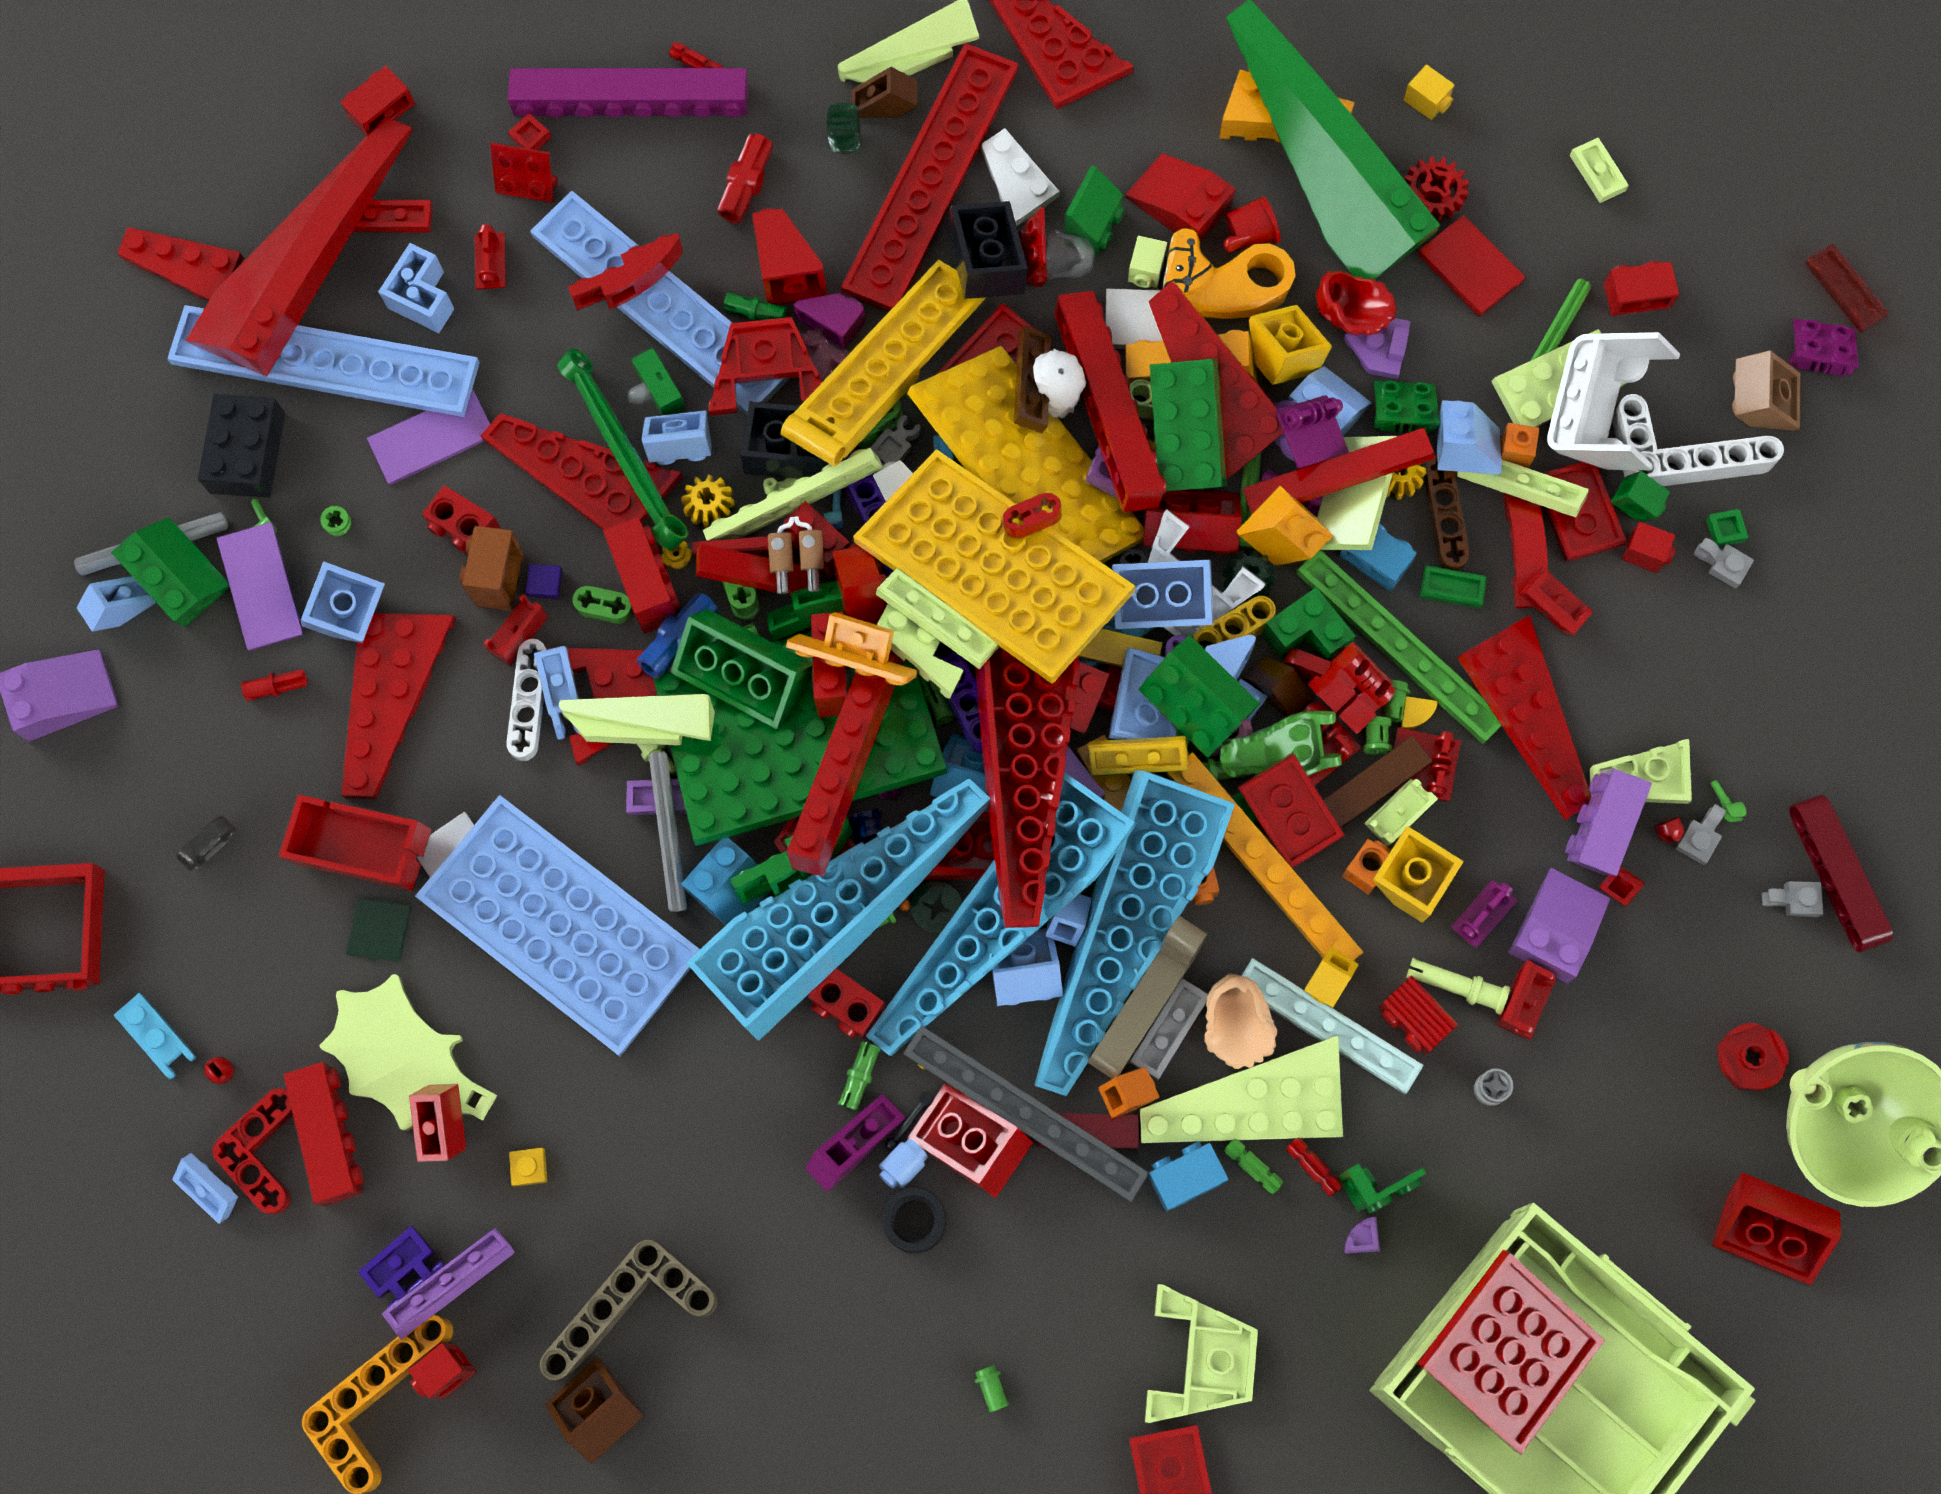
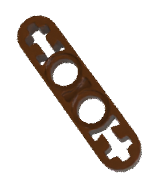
M1436 454L1435 459L1427 461L1424 467L1426 468L1424 481L1438 560L1442 568L1460 571L1465 567L1469 559V547L1455 471H1444L1441 477L1442 483L1437 484L1439 481L1438 472L1433 470L1435 464H1438ZM1438 492H1446L1451 496L1452 503L1441 505L1436 501L1435 495ZM1446 520L1454 522L1457 526V532L1454 534L1444 533L1441 530L1440 523ZM1455 542L1453 546L1455 555H1461L1457 563L1453 561V558H1447L1451 551L1450 543Z

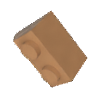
M1771 350L1736 359V371L1733 373L1735 400L1732 403L1735 416L1750 427L1790 431L1800 430V372Z

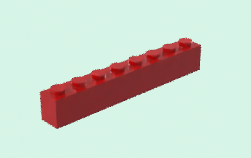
M1094 291L1058 295L1053 315L1066 352L1074 355L1083 368L1086 386L1081 395L1122 512L1158 508L1163 494L1166 493V481L1164 476L1158 472L1156 453L1149 447L1147 428L1140 422L1138 403L1131 397L1128 376L1122 372L1120 354L1117 350H1114L1111 329L1105 325L1103 319L1102 304L1097 302Z
M890 650L888 661L903 666L904 661ZM858 673L854 675L786 852L792 869L824 877L895 685L887 683L884 677L877 675L864 676Z

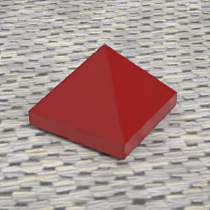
M1620 866L1617 876L1608 875L1599 888L1626 907L1641 890L1645 882Z

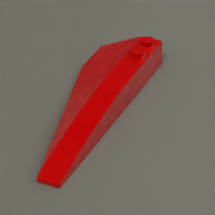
M999 646L980 669L975 667L986 792L991 798L988 810L1004 928L1038 927L1046 886V873L1051 856V843L1056 825V812L1059 807L1066 764L1067 745L1071 733V720L1076 703V690L1080 678L1079 660L1077 656L1052 684Z

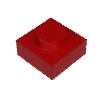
M530 113L508 131L510 139L519 147L538 150L551 138L550 131Z

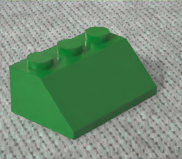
M169 517L135 531L111 552L175 623L183 627L190 624L230 589L228 580Z

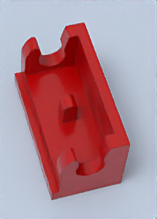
M1542 567L1519 593L1565 635H1574L1593 613L1587 605L1560 583L1545 567Z
M524 594L520 595L518 598L519 604L491 640L487 638L483 643L485 650L509 666L517 659L519 646L524 641L532 639L548 619L543 607L537 602L532 604Z
M1529 960L1522 964L1496 1025L1527 1040H1531L1552 987L1556 982L1555 978L1557 975Z

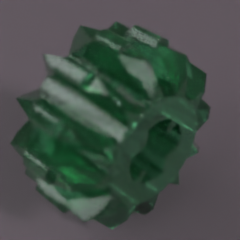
M847 102L831 104L828 108L826 122L831 151L840 154L858 152L861 143V123L858 107L854 103Z
M1255 549L1251 551L1249 557L1241 550L1238 553V559L1234 557L1228 559L1227 564L1229 567L1224 568L1222 575L1227 578L1224 580L1223 586L1226 589L1242 567H1245L1266 583L1251 598L1261 595L1267 597L1271 593L1270 586H1274L1276 578L1272 575L1275 571V566L1266 565L1268 561L1267 555L1262 556L1260 559L1256 558L1257 552Z

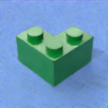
M1317 587L1268 620L1262 632L1263 637L1280 658L1286 656L1288 650L1296 649L1304 642H1307L1318 657L1330 662L1334 660V656L1344 646H1349L1356 637Z

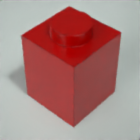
M1639 521L1631 532L1621 560L1658 573L1664 564L1670 565L1674 557L1676 548L1672 546L1675 535Z

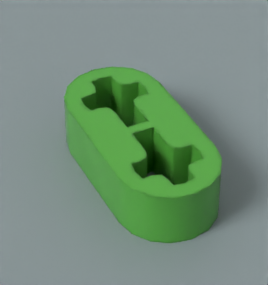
M583 586L576 590L573 595V604L577 612L587 618L622 624L627 622L633 614L628 596L621 592L593 586ZM591 595L594 602L600 603V605L589 603L588 607L585 608L581 600H587L588 596ZM619 602H622L625 610H619L618 614H615L613 609L606 605L617 606Z

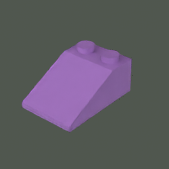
M99 649L28 662L0 673V692L12 730L28 742L119 707L102 653Z
M1550 868L1508 953L1524 962L1529 960L1557 975L1556 979L1568 984L1577 977L1591 949L1610 898Z

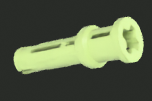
M1414 957L1412 958L1410 966L1423 972L1420 973L1408 969L1406 978L1412 975L1417 981L1466 997L1468 1004L1474 1005L1478 1003L1495 1009L1496 1014H1502L1509 995V986L1498 987L1483 981L1481 976H1474L1471 979L1417 960Z

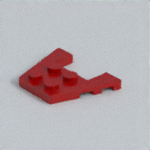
M792 317L730 323L721 357L722 363L719 374L716 376L712 400H710L708 406L710 416L738 413L736 383L799 377L802 404L822 383L820 375L808 354Z
M567 648L573 674L587 670L594 699L658 696L654 679L647 675L637 663V658L645 650ZM579 733L569 736L578 766L588 762V759L602 750L603 752L612 746V743L586 742Z

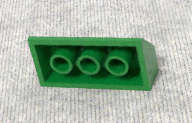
M706 609L688 616L670 673L769 726L779 729L805 693L813 670V664Z

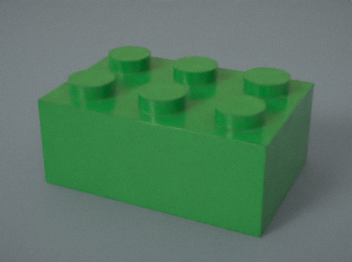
M1190 635L1169 652L1138 689L1207 758L1260 705Z

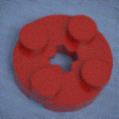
M1746 1023L1730 1030L1717 1046L1720 1069L1728 1081L1739 1090L1762 1091L1776 1085L1784 1076L1785 1067L1788 1065L1789 1053L1784 1040L1772 1029L1768 1030L1763 1026H1759L1761 1024ZM1748 1048L1753 1053L1759 1052L1761 1058L1757 1060L1758 1066H1753L1751 1062H1747L1745 1056L1748 1055Z

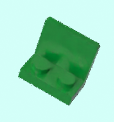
M1359 1163L1340 1174L1338 1178L1343 1183V1188L1357 1212L1367 1208L1371 1214L1392 1202L1390 1194L1396 1192L1398 1197H1401L1422 1185L1419 1178L1427 1174L1423 1167L1379 1193H1376L1374 1190L1377 1184L1371 1172L1367 1168L1362 1169Z

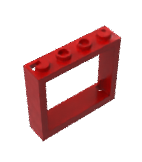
M94 863L0 868V889L85 884L81 973L0 977V993L10 995L21 994L22 989L33 988L34 992L48 993L54 992L55 987L66 986L67 990L82 991L87 990V985L99 984L104 869Z

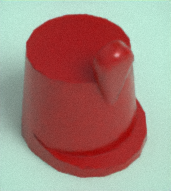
M1264 196L1225 214L1230 237L1226 238L1223 243L1226 251H1241L1254 244L1270 243L1275 245L1281 242L1280 230L1275 214Z

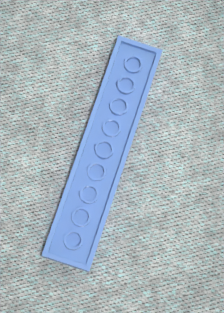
M573 191L561 200L530 231L535 240L581 278H591L602 274L610 267L624 265L620 254L627 252L634 246H639ZM670 271L639 296L617 306L618 309L714 388L716 376L719 374L722 363L721 357L730 323H732ZM790 378L736 383L737 408L747 415L749 401L766 403Z
M184 305L167 358L171 365L465 417L480 363L478 358L473 356L297 325L270 373L265 377L187 343L186 338L204 308Z

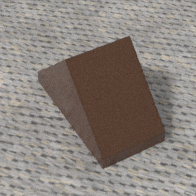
M1267 656L1243 679L1267 696L1266 700L1285 717L1299 713L1312 700V696L1293 667Z

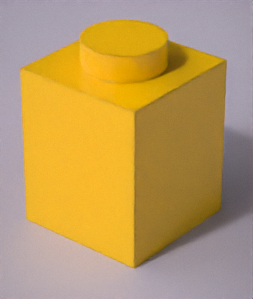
M1426 64L1408 84L1403 101L1432 120L1439 112L1443 114L1453 102L1451 94L1455 84Z
M1330 947L1304 991L1311 994L1316 1001L1333 1008L1359 964Z

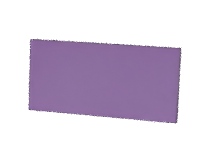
M472 389L465 417L424 411L368 437L367 440L390 486L484 442L480 435L488 428L490 423Z
M266 523L218 537L217 542L247 650L251 651L303 636L304 633L273 523Z

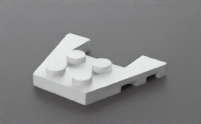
M1168 509L1163 513L1148 563L1180 561L1171 554V551L1190 526ZM1242 567L1224 592H1221L1212 585L1213 621L1260 591L1266 583L1245 567ZM1205 625L1164 628L1173 635H1184L1187 637L1190 635L1192 637Z

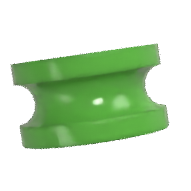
M339 506L326 508L320 518L323 528L333 536L344 535L352 525L349 514ZM337 515H340L343 521L340 526L335 524V528H332L333 525L330 519L333 516L337 518Z

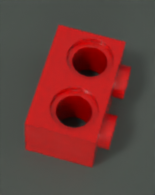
M443 485L422 513V516L428 523L426 528L431 533L441 539L445 535L453 540L451 544L464 554H466V542L469 537L466 535V532L474 526L501 528L493 515ZM453 512L450 518L446 520L441 519L444 513Z
M837 968L807 996L810 1003L813 1004L810 1009L825 1020L829 1016L839 1022L837 1028L852 1039L855 1035L864 1039L886 1008L884 1001ZM836 988L841 992L836 1002L828 1003L823 1000V994L827 989ZM855 1007H864L867 1010V1016L860 1022L852 1021L849 1018L851 1010Z

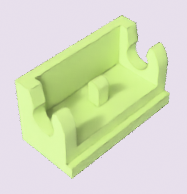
M1410 779L1364 823L1386 846L1392 844L1402 834L1406 826L1409 827L1438 799L1432 792L1425 791L1421 786L1422 783L1417 779L1414 781Z

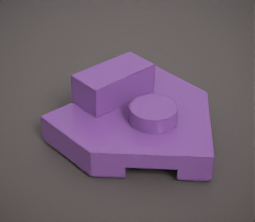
M1395 318L1386 329H1381L1378 334L1356 336L1348 333L1344 336L1343 340L1359 358L1360 364L1367 374L1397 380L1405 354L1411 321Z

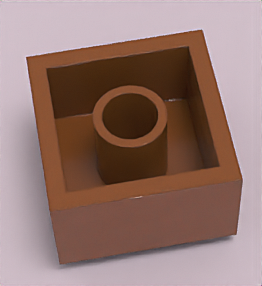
M474 526L473 535L469 536L466 542L468 559L466 566L463 565L460 571V584H462L475 606L513 611L524 551L512 530Z

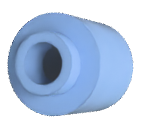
M909 1138L905 1143L901 1142L879 1164L882 1170L879 1176L890 1188L894 1189L898 1186L903 1189L925 1166L924 1161L928 1158V1155L916 1142Z

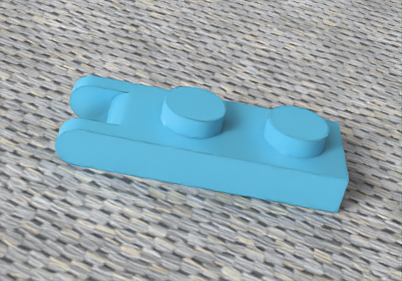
M138 993L114 1014L115 1018L168 1079L172 1080L176 1076V1073L169 1065L182 1053L191 1062L197 1058L196 1054L143 994Z

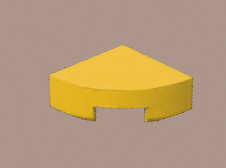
M1406 696L1401 728L1411 730L1427 722L1435 712L1438 701Z

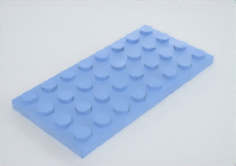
M501 795L497 797L415 896L620 1057L691 968L686 962L700 950Z

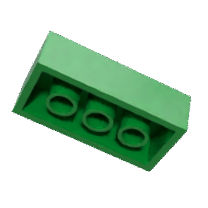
M1218 359L1149 365L1157 469L1159 474L1165 478L1166 491L1213 488L1227 485Z

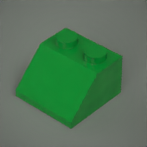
M1091 165L1065 214L1064 244L1093 257H1097L1101 248L1106 249L1113 234L1111 229L1114 223L1119 225L1125 212V207H1122V192L1096 166Z

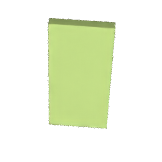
M1397 436L1343 438L1348 451L1352 452ZM1393 473L1323 496L1317 518L1334 536L1320 550L1373 549Z

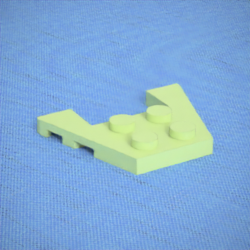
M888 604L877 625L894 630L891 650L903 661L907 659L920 670V676L927 682L929 680L934 682L941 688L940 693L950 699L962 676L963 670L934 657L941 641Z
M1158 1284L1154 1316L1190 1321L1184 1393L1147 1390L1144 1422L1152 1423L1252 1401L1258 1330L1220 1311L1201 1304L1188 1296L1180 1294L1165 1285Z

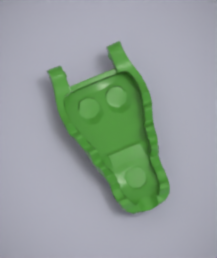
M1304 711L1292 714L1248 736L1224 742L1220 748V761L1223 770L1230 777L1252 773L1258 774L1292 752L1307 775L1323 769L1341 766V754H1324L1321 725L1336 722L1335 712Z

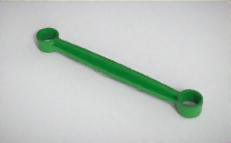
M574 348L569 349L557 364L559 371L566 379L576 384L610 450L654 521L655 525L652 528L653 537L662 547L668 550H675L688 537L686 526L679 518L669 513L636 449L632 447L628 440V435L590 375L593 370L591 360L583 352Z

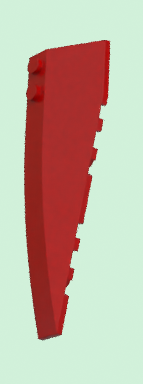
M385 116L215 290L186 338L187 343L267 377L412 133V127Z

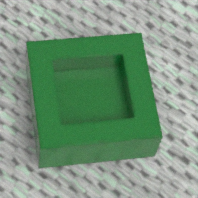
M1740 509L1709 514L1706 518L1712 541L1719 547L1726 544L1742 543L1749 538Z

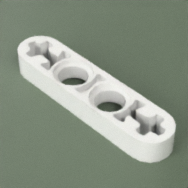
M537 639L524 641L519 646L506 743L509 753L519 761L532 759L536 755L539 745L544 694L539 673L536 671L538 669L535 658L534 667L536 670L530 669L531 660L526 655L532 653L533 648H536L538 652L547 650L544 644ZM529 677L536 678L538 680L537 688L532 692H524L521 688L522 682ZM526 707L532 708L535 713L533 719L526 723L520 722L518 720L519 711ZM516 728L525 730V740L530 745L529 747H524L523 752H520L515 747V744H520L522 741V733L520 730H516Z

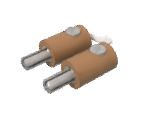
M790 517L789 522L781 525L777 533L768 534L770 573L776 574L778 594L788 593L787 573L793 572L791 533H782V531L791 527L794 521L798 526L808 529L799 532L801 571H807L808 591H819L818 570H824L822 531L812 530L810 524L800 522L799 517Z

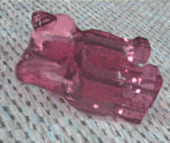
M821 328L808 330L804 334L800 333L807 351L813 352L810 358L822 382L834 371L832 369L837 367L851 353L848 350H839L834 344L827 342L826 332Z

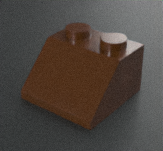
M598 1356L545 1403L566 1441L590 1464L606 1453L619 1438L632 1429L644 1416L633 1397Z

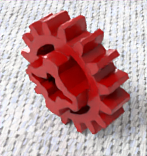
M1430 156L1427 164L1420 159L1416 167L1411 166L1404 180L1430 213L1435 215L1437 221H1441L1444 213L1451 218L1455 210L1460 211L1469 193L1467 191L1469 180H1463L1464 170H1455L1456 162L1447 165L1446 157H1442L1440 162H1436L1434 156ZM1420 179V188L1417 189L1416 182ZM1454 188L1455 195L1451 198V189Z

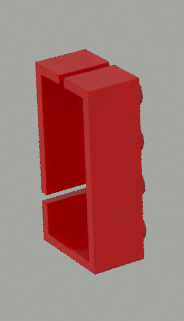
M298 794L278 857L294 865L413 892L421 867V863L416 861L417 856L424 857L432 829L416 820L335 802L329 803L322 799Z

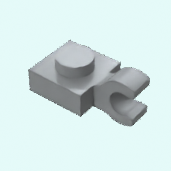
M1708 538L1699 543L1693 553L1697 558L1712 565L1708 572L1709 574L1735 589L1741 584L1754 562V559L1728 544L1720 550L1719 546Z
M1714 804L1712 808L1708 809L1701 823L1693 819L1687 826L1683 837L1675 849L1703 866L1707 864L1722 838V835L1714 830L1722 820L1726 810Z
M1788 881L1784 884V889H1768V892L1762 893V906H1785L1786 916L1819 917L1823 915L1821 882Z

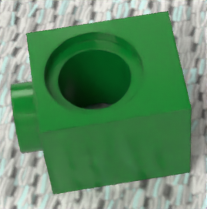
M1639 471L1623 478L1611 503L1638 523L1639 521L1645 522L1656 519L1663 513L1666 508L1665 501L1670 491L1644 472Z

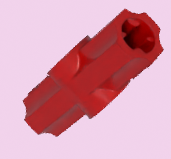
M758 133L749 135L738 162L734 161L729 169L727 188L717 209L718 215L727 222L733 224L742 223L753 195L757 196L761 190L764 180V169L773 150V142L764 135Z

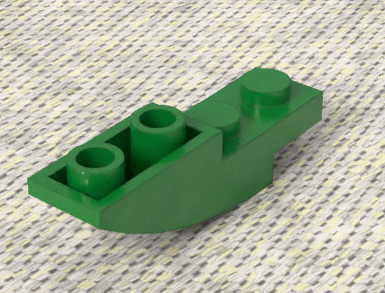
M838 582L819 584V591L817 592L808 591V587L790 593L792 604L767 613L766 618L769 632L775 641L783 637H790L798 631L811 627L812 614L843 612L844 614Z
M847 817L843 823L830 861L834 859L853 833ZM792 836L784 840L787 847L790 844ZM787 851L771 856L767 861L753 868L743 870L737 876L731 878L730 881L742 905H745L773 891L776 897L790 889L788 885L799 879L803 881L813 874L792 869Z

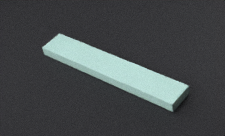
M1253 958L1241 975L1248 977L1257 984L1271 1011L1320 1042L1338 1035L1339 1054L1403 1094H1407L1424 1066L1332 1007L1316 1001L1311 994Z

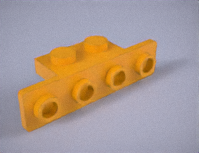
M834 612L829 615L824 641L802 634H797L787 640L786 647L796 650L795 653L799 656L809 658L816 656L826 659L825 662L831 666L842 667L845 665L855 668V672L860 675L886 678L885 681L892 685L901 686L916 678L917 670L888 661L894 630Z

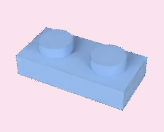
M192 1153L181 1159L172 1180L218 1224L229 1218L238 1196L228 1185L215 1176L206 1164L199 1161Z

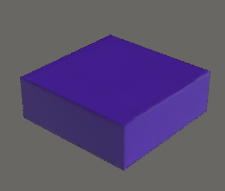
M529 564L526 586L527 597L559 599L562 577L561 566Z

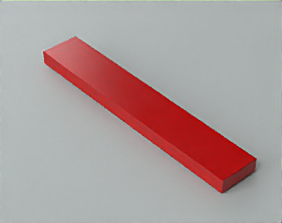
M1421 428L1242 489L1252 515L1279 486H1282L1297 501L1303 503L1435 459V454L1425 429Z

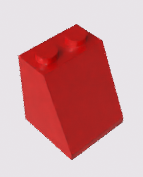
M766 208L760 212L752 213L767 302L774 305L795 303L798 300L826 296L827 289L823 264L783 209Z

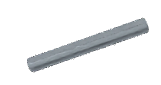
M218 512L178 525V527L193 541L226 530L228 522L222 512ZM119 545L76 558L74 565L77 572L84 576L121 564L111 553Z
M654 752L649 755L668 908L670 912H679L687 909L685 890L681 885L684 879L668 756L665 752Z

